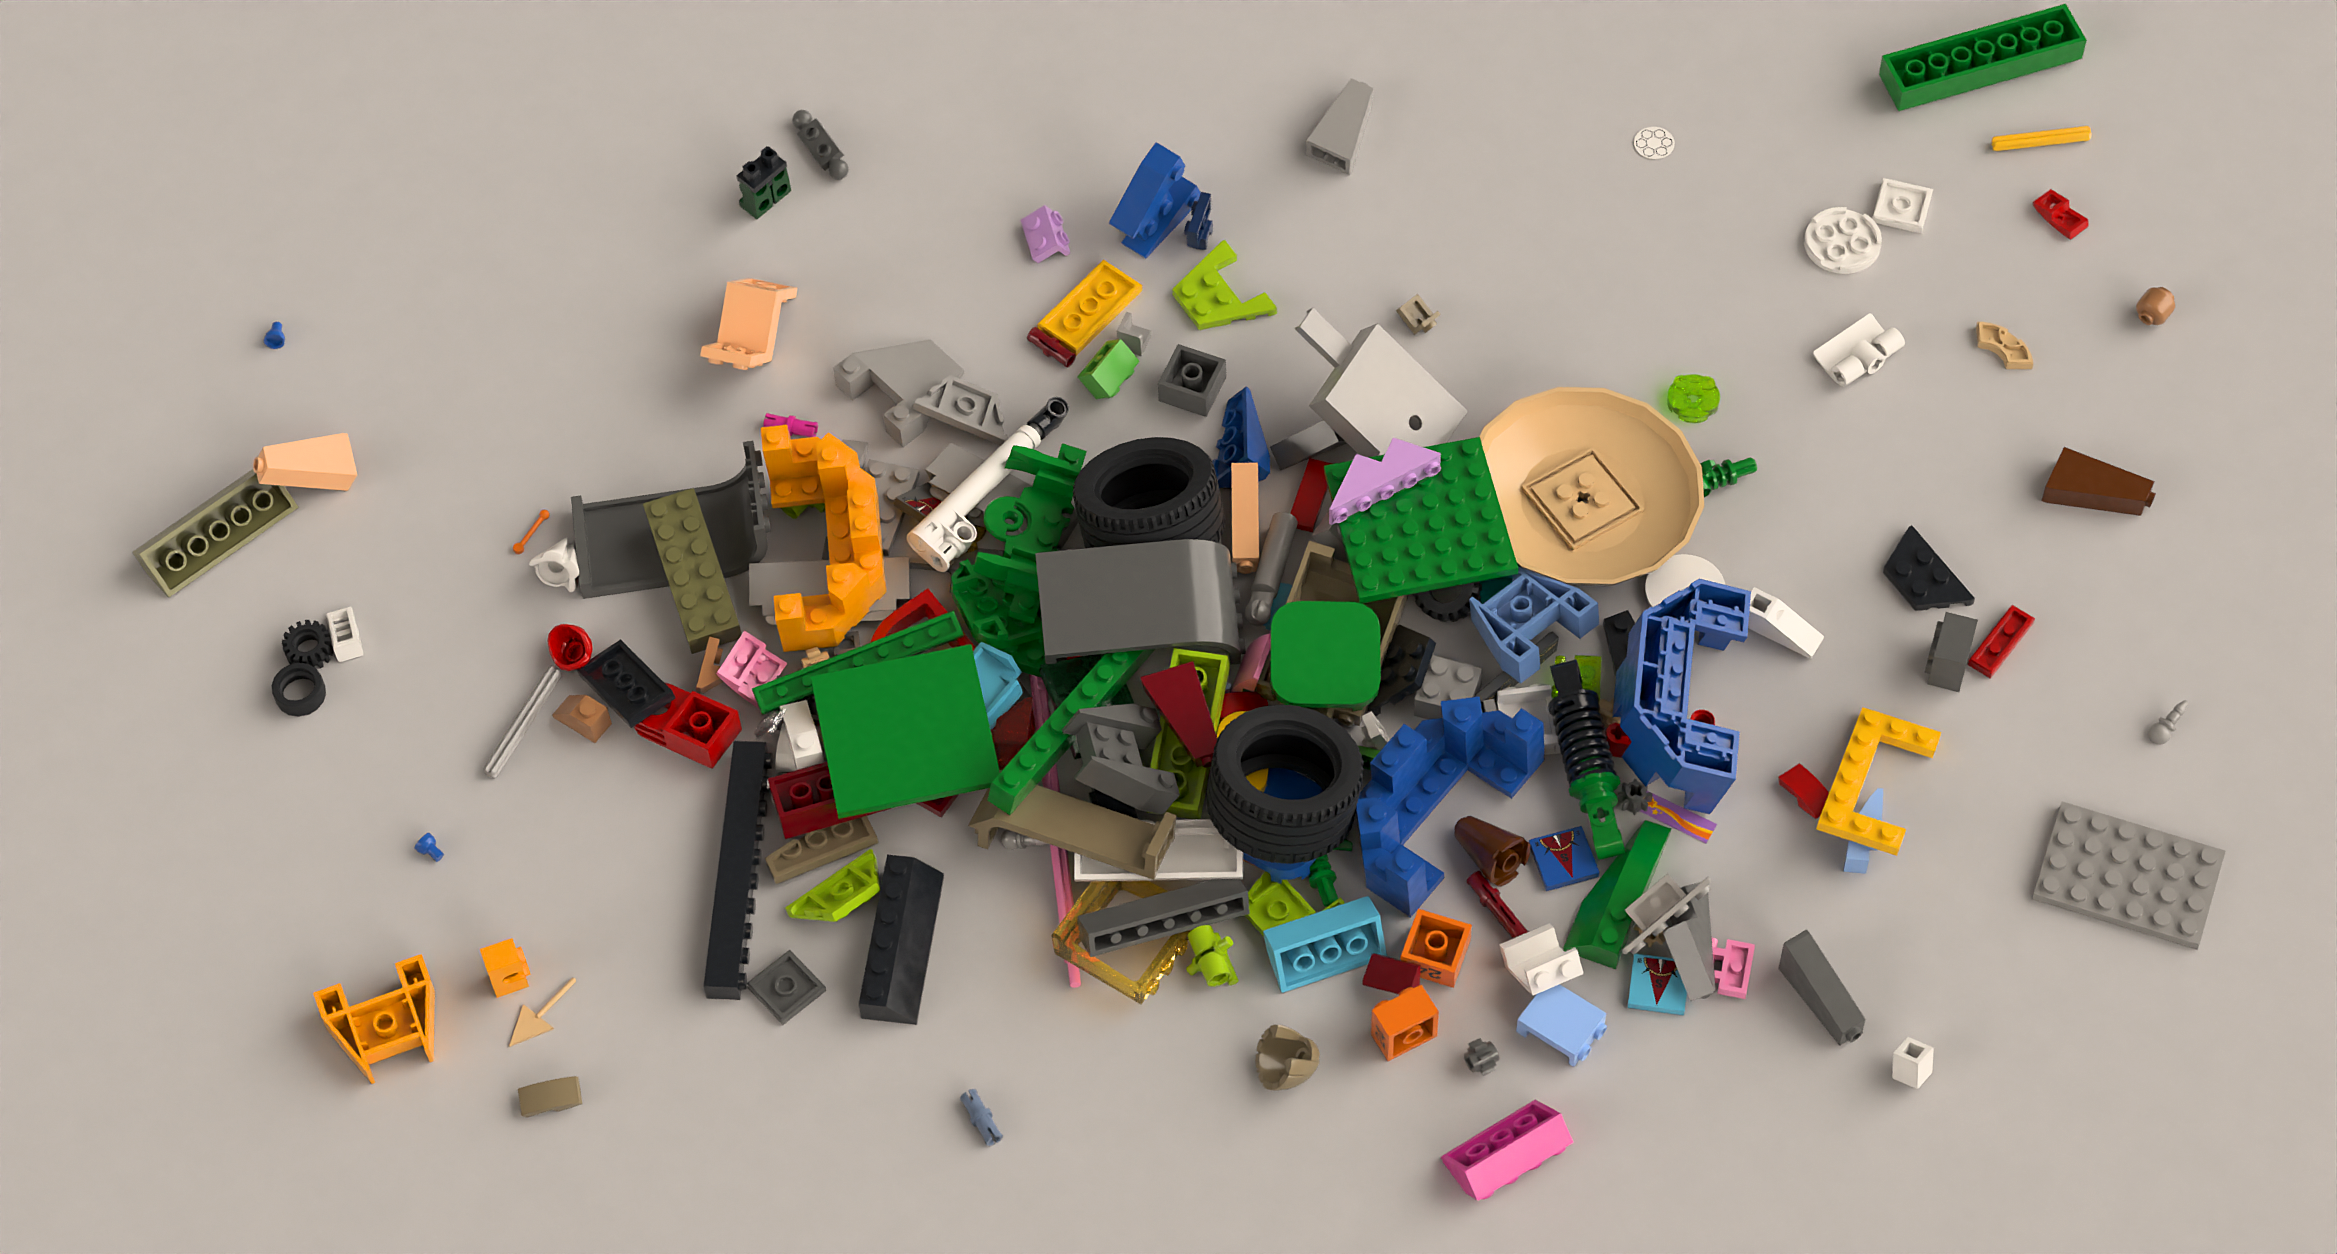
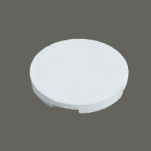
M1846 207L1826 209L1815 215L1809 223L1804 236L1805 250L1810 259L1822 269L1838 274H1852L1871 266L1880 253L1882 243L1880 229L1874 220L1866 214L1862 215L1855 211L1846 210Z
M1688 554L1673 555L1657 570L1648 574L1645 583V596L1649 608H1653L1661 603L1663 599L1679 590L1682 591L1699 578L1725 585L1724 578L1712 563L1701 557Z

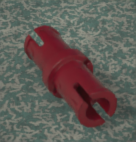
M1038 327L1032 328L1028 333L1027 340L1043 350L1045 356L1053 357L1066 368L1074 363L1076 354L1062 346L1057 338H1051Z

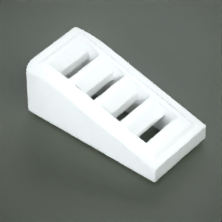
M352 606L327 613V623L337 660L343 662L363 656V647ZM349 619V621H345V622H342V623H339V624H335V625H334V623L341 622V621H344V620Z

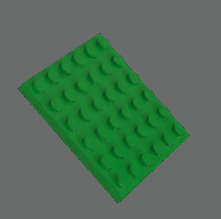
M1480 437L1424 447L1441 453V470L1436 475L1426 477L1418 481L1411 488H1404L1394 493L1389 499L1380 500L1372 504L1367 510L1358 511L1348 516L1345 521L1338 523L1359 603L1518 574L1517 561ZM1384 455L1368 458L1382 462ZM1352 461L1324 466V474L1332 503Z

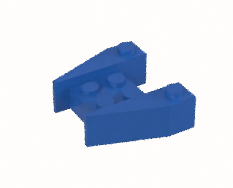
M1155 142L1142 160L1109 221L1111 226L1126 234L1121 243L1145 259L1189 214L1193 202L1198 201L1201 194L1197 185L1182 177L1186 166L1181 157Z

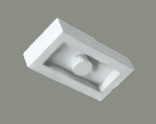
M1371 711L1362 716L1365 726L1362 727L1365 739L1361 742L1365 747L1381 751L1390 739L1386 730Z

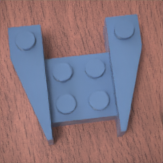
M1518 566V574L1512 575L1513 582L1484 604L1474 597H1471L1469 600L1473 624L1501 669L1521 684L1540 669L1539 647L1532 643L1531 639L1555 621L1580 639L1599 625L1598 602L1579 588Z

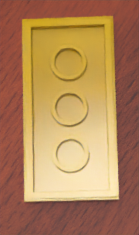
M1103 259L1037 324V327L1051 338H1057L1062 346L1077 356L1143 291L1142 285Z

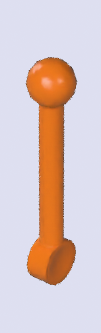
M541 510L539 513L540 517L521 542L514 544L513 550L516 554L524 552V545L543 520L549 518V511Z

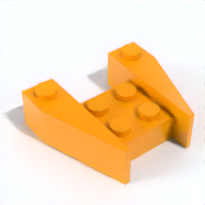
M422 954L394 963L403 988L349 1007L340 983L313 993L327 1031L371 1084L375 1083L370 1064L423 1045L429 1062L434 1061L435 990Z

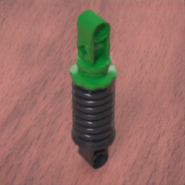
M1577 659L1552 665L1550 670L1558 696L1549 702L1548 711L1553 716V725L1558 736V745L1560 746V753L1569 783V795L1580 800L1579 807L1581 812L1589 816L1598 860L1625 854L1620 829H1618L1613 809L1618 803V798L1614 791L1620 784V778L1614 770L1615 764L1612 760V752L1609 750L1610 744L1607 741V733L1605 732V725L1602 722L1603 717L1600 713L1599 695L1593 690L1583 689V681Z

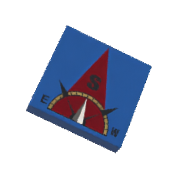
M1582 826L1529 840L1530 850L1546 891L1599 877L1600 872Z

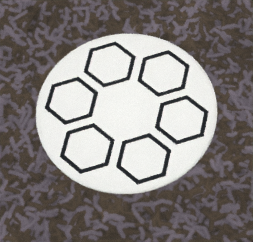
M1660 127L1644 128L1634 138L1636 151L1649 159H1661L1668 156L1673 151L1675 145L1673 136L1667 130Z

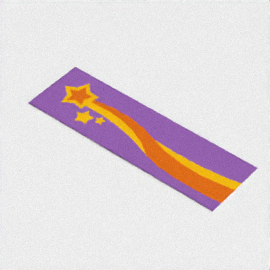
M1653 794L1652 802H1647L1648 810L1640 811L1704 843H1707L1717 826L1716 823L1656 794Z

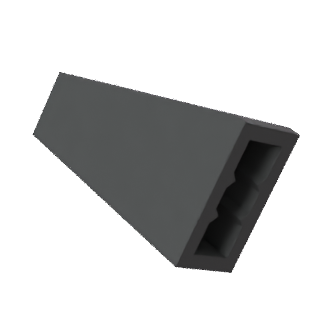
M1806 929L1784 942L1778 969L1839 1046L1847 1041L1853 1042L1863 1034L1866 1019L1812 935Z

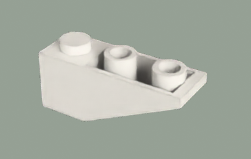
M1755 587L1751 591L1748 628L1811 659L1823 641L1824 636L1778 598Z

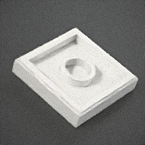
M1883 178L1872 219L1877 224L1921 234L1933 189Z

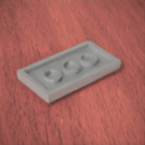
M869 459L865 472L875 479L879 501L883 555L889 556L905 516V512L894 506L895 498L916 487L920 477L919 470Z

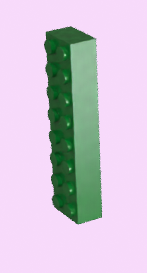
M2065 3L1882 55L1879 76L1897 110L1902 111L2080 60L2083 57L2087 40Z

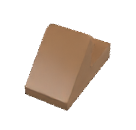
M709 637L695 692L701 695L723 683L716 674L721 666L714 665V663L720 664L723 649L718 648L720 639Z

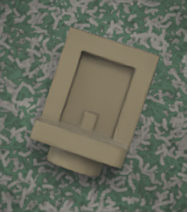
M1418 294L1396 310L1414 335L1420 330H1423L1424 333L1428 332L1437 325L1435 319L1441 315L1439 311L1433 314Z

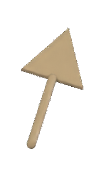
M571 978L537 1014L523 1004L509 1047L554 1029L541 1017L576 982L575 978Z

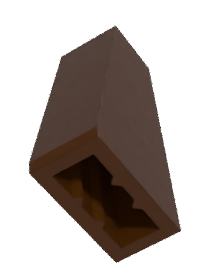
M2064 447L2045 486L2041 501L2050 504L2141 516L2145 506L2150 508L2156 493L2152 492L2155 481Z

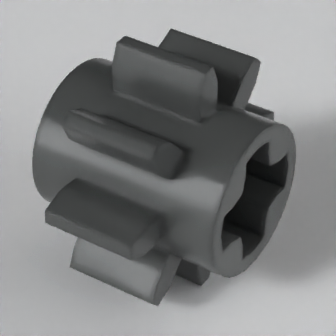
M1634 779L1629 784L1623 782L1622 792H1618L1617 797L1618 801L1623 802L1622 810H1628L1633 815H1636L1641 810L1647 811V802H1652L1653 793L1647 792L1648 786L1645 787L1637 779Z
M1481 1038L1468 1043L1469 1048H1467L1468 1052L1464 1053V1059L1470 1071L1473 1073L1476 1071L1481 1072L1483 1076L1495 1071L1494 1066H1496L1495 1062L1499 1061V1054L1491 1041L1487 1043L1486 1041L1482 1042Z

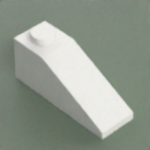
M807 700L780 706L796 770L824 763L821 745Z

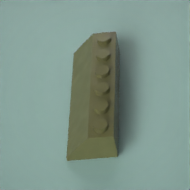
M252 469L132 553L147 575L167 597H171L299 507L285 486L259 484L257 473Z

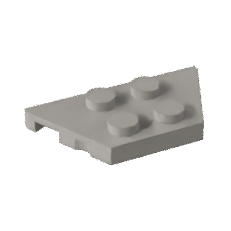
M948 375L939 385L932 387L921 399L917 398L912 406L913 410L1001 446L1008 439V435H1004L1002 427L1004 419L999 409L998 394L955 376Z

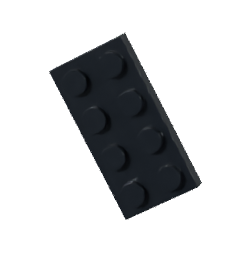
M621 639L590 659L584 667L576 669L579 676L630 728L642 722L676 698L673 691Z

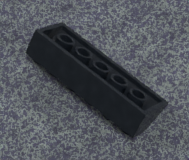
M887 854L858 1003L861 1019L917 1025L944 873L915 857Z

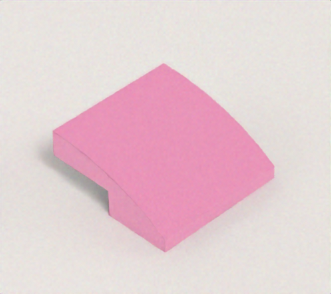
M744 630L716 674L742 698L759 708L752 688L775 680L777 676H780L787 662L766 650L765 647L767 645Z
M1270 633L1255 639L1247 647L1246 654L1243 656L1231 688V693L1242 692L1243 688L1254 692L1271 647Z

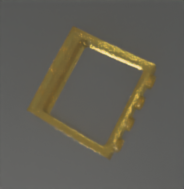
M1148 880L1091 881L1052 933L1051 938L1054 952L1059 957L1142 1005L1149 994H1156L1160 978L1171 973L1174 966L1173 960L1176 956H1183L1188 947L1187 936L1191 930L1171 935L1140 979L1132 981L1095 956L1090 957L1088 952L1079 946L1081 940L1077 916L1106 909L1120 890H1125L1142 899L1168 891Z

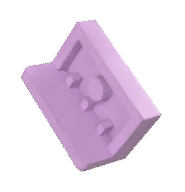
M1044 205L1021 219L1034 261L1040 263L1057 251H1060L1065 256L1070 254L1068 247L1070 241L1063 231L1061 225L1063 224V219L1057 211H1052Z

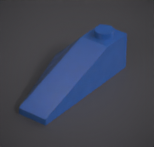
M1246 386L1227 402L1222 422L1225 431L1222 439L1217 441L1216 447L1219 449L1218 458L1212 460L1219 488H1232L1231 463H1258V482L1263 481L1270 474V454L1251 391Z

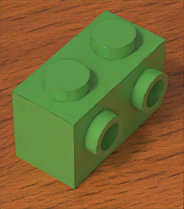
M1121 339L1106 341L1078 375V379L1095 399L1112 398L1119 392V386L1123 381L1133 375L1134 368L1140 361Z

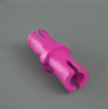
M766 413V418H764L763 427L788 425L790 436L794 434L816 437L814 433L818 432V422L796 419V416L789 415V417Z

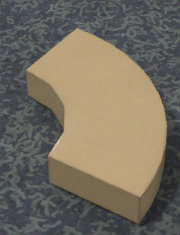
M1977 322L1978 348L1988 349L1996 353L2003 360L2006 369L2033 368L2031 353L2021 339L2018 340L2008 332V329L1988 322Z

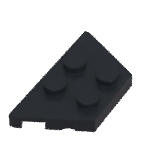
M1912 525L1909 526L1884 566V575L1915 611L1928 610L1933 607L1938 609L1949 608L1950 604L1965 603V606L1974 604V596Z
M1400 624L1397 625L1381 669L1378 695L1369 704L1368 712L1372 711L1375 716L1381 714L1380 708L1388 702L1395 705L1403 700L1404 697L1413 694L1422 687L1436 642L1426 635Z

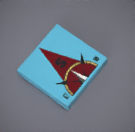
M1635 953L1628 1008L1684 1015L1687 992L1674 959Z

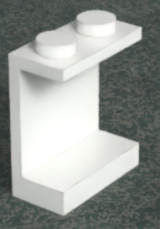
M1550 923L1499 945L1505 968L1532 995L1583 974L1577 949L1573 948L1564 952L1559 947L1555 929Z

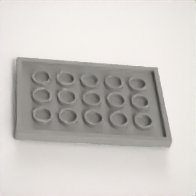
M2062 801L2032 899L2198 950L2226 851Z

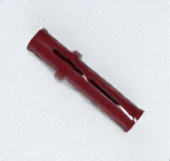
M1476 871L1468 877L1466 883L1479 896L1481 905L1491 911L1512 939L1529 932L1502 900L1499 890L1489 884L1481 871Z

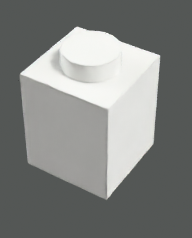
M1907 1037L1893 1053L1892 1078L1918 1089L1932 1074L1933 1047Z

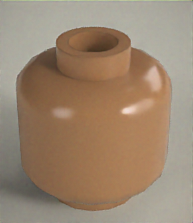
M2164 287L2149 288L2136 305L2139 319L2147 325L2163 324L2176 307L2173 294Z

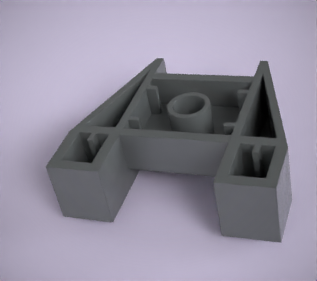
M1137 704L1079 709L1062 729L1063 733L1076 735L1083 766L1075 774V780L1138 810L1163 815L1180 795L1175 775L1172 772L1143 767L1138 749L1145 750L1162 730L1156 709Z

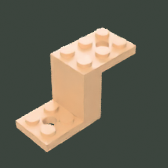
M753 278L727 282L717 343L702 346L700 356L708 358L709 363L723 365L724 362L733 363V368L748 370V367L763 366V363L772 361L781 302H787V299L796 298L797 287Z

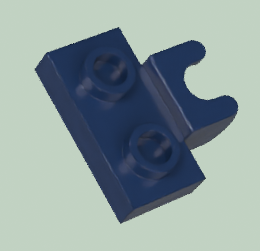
M1201 192L1199 200L1193 202L1191 209L1192 219L1191 221L1187 220L1184 229L1188 247L1199 250L1207 249L1208 236L1212 235L1213 221L1208 220L1212 209L1210 193Z

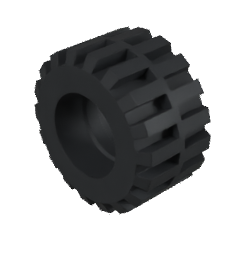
M1480 581L1462 584L1460 595L1449 603L1437 601L1432 594V590L1412 595L1416 599L1417 606L1431 618L1441 622H1455L1459 618L1464 619L1468 616L1467 614L1470 612L1469 599L1471 597L1480 601L1482 585Z

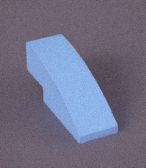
M1882 788L1876 789L1859 814L1882 821ZM1849 840L1843 872L1866 874L1869 863V850L1877 849Z

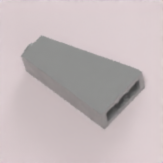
M1350 79L1306 140V156L1348 175L1352 173L1373 104L1372 87L1364 82Z

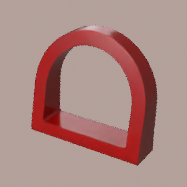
M927 588L886 617L876 629L871 642L902 631L924 617L930 620L948 612L929 588ZM964 632V637L948 643L951 648L969 644L972 645L973 651L976 648Z

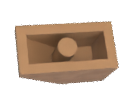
M569 695L552 714L553 718L594 743L598 741L612 724L608 708L588 695Z

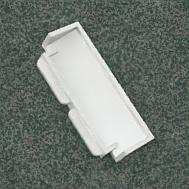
M1210 819L1176 820L1175 839L1173 843L1171 842L1156 873L1155 880L1243 879V852L1227 842L1219 834ZM1141 820L1155 825V823L1151 820ZM1075 853V882L1152 880Z

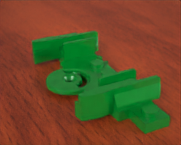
M1062 443L1058 457L1055 458L1027 447L1013 445L1005 469L1019 470L1036 475L1033 486L1025 487L1020 498L1003 496L992 500L987 505L983 517L984 525L993 537L1005 542L1003 557L977 552L973 570L983 576L1005 581L1003 591L1014 594L1008 614L1009 617L1034 624L1040 605L1035 553L1059 551L1057 547L1062 530L1069 526L1071 520L1062 514H1073L1074 506L1071 503L1073 485L1082 469L1087 453L1086 450ZM1024 515L1027 521L1026 530L1018 535H1005L1006 531L1014 532L1022 527ZM1011 519L1014 524H1008L1005 520Z

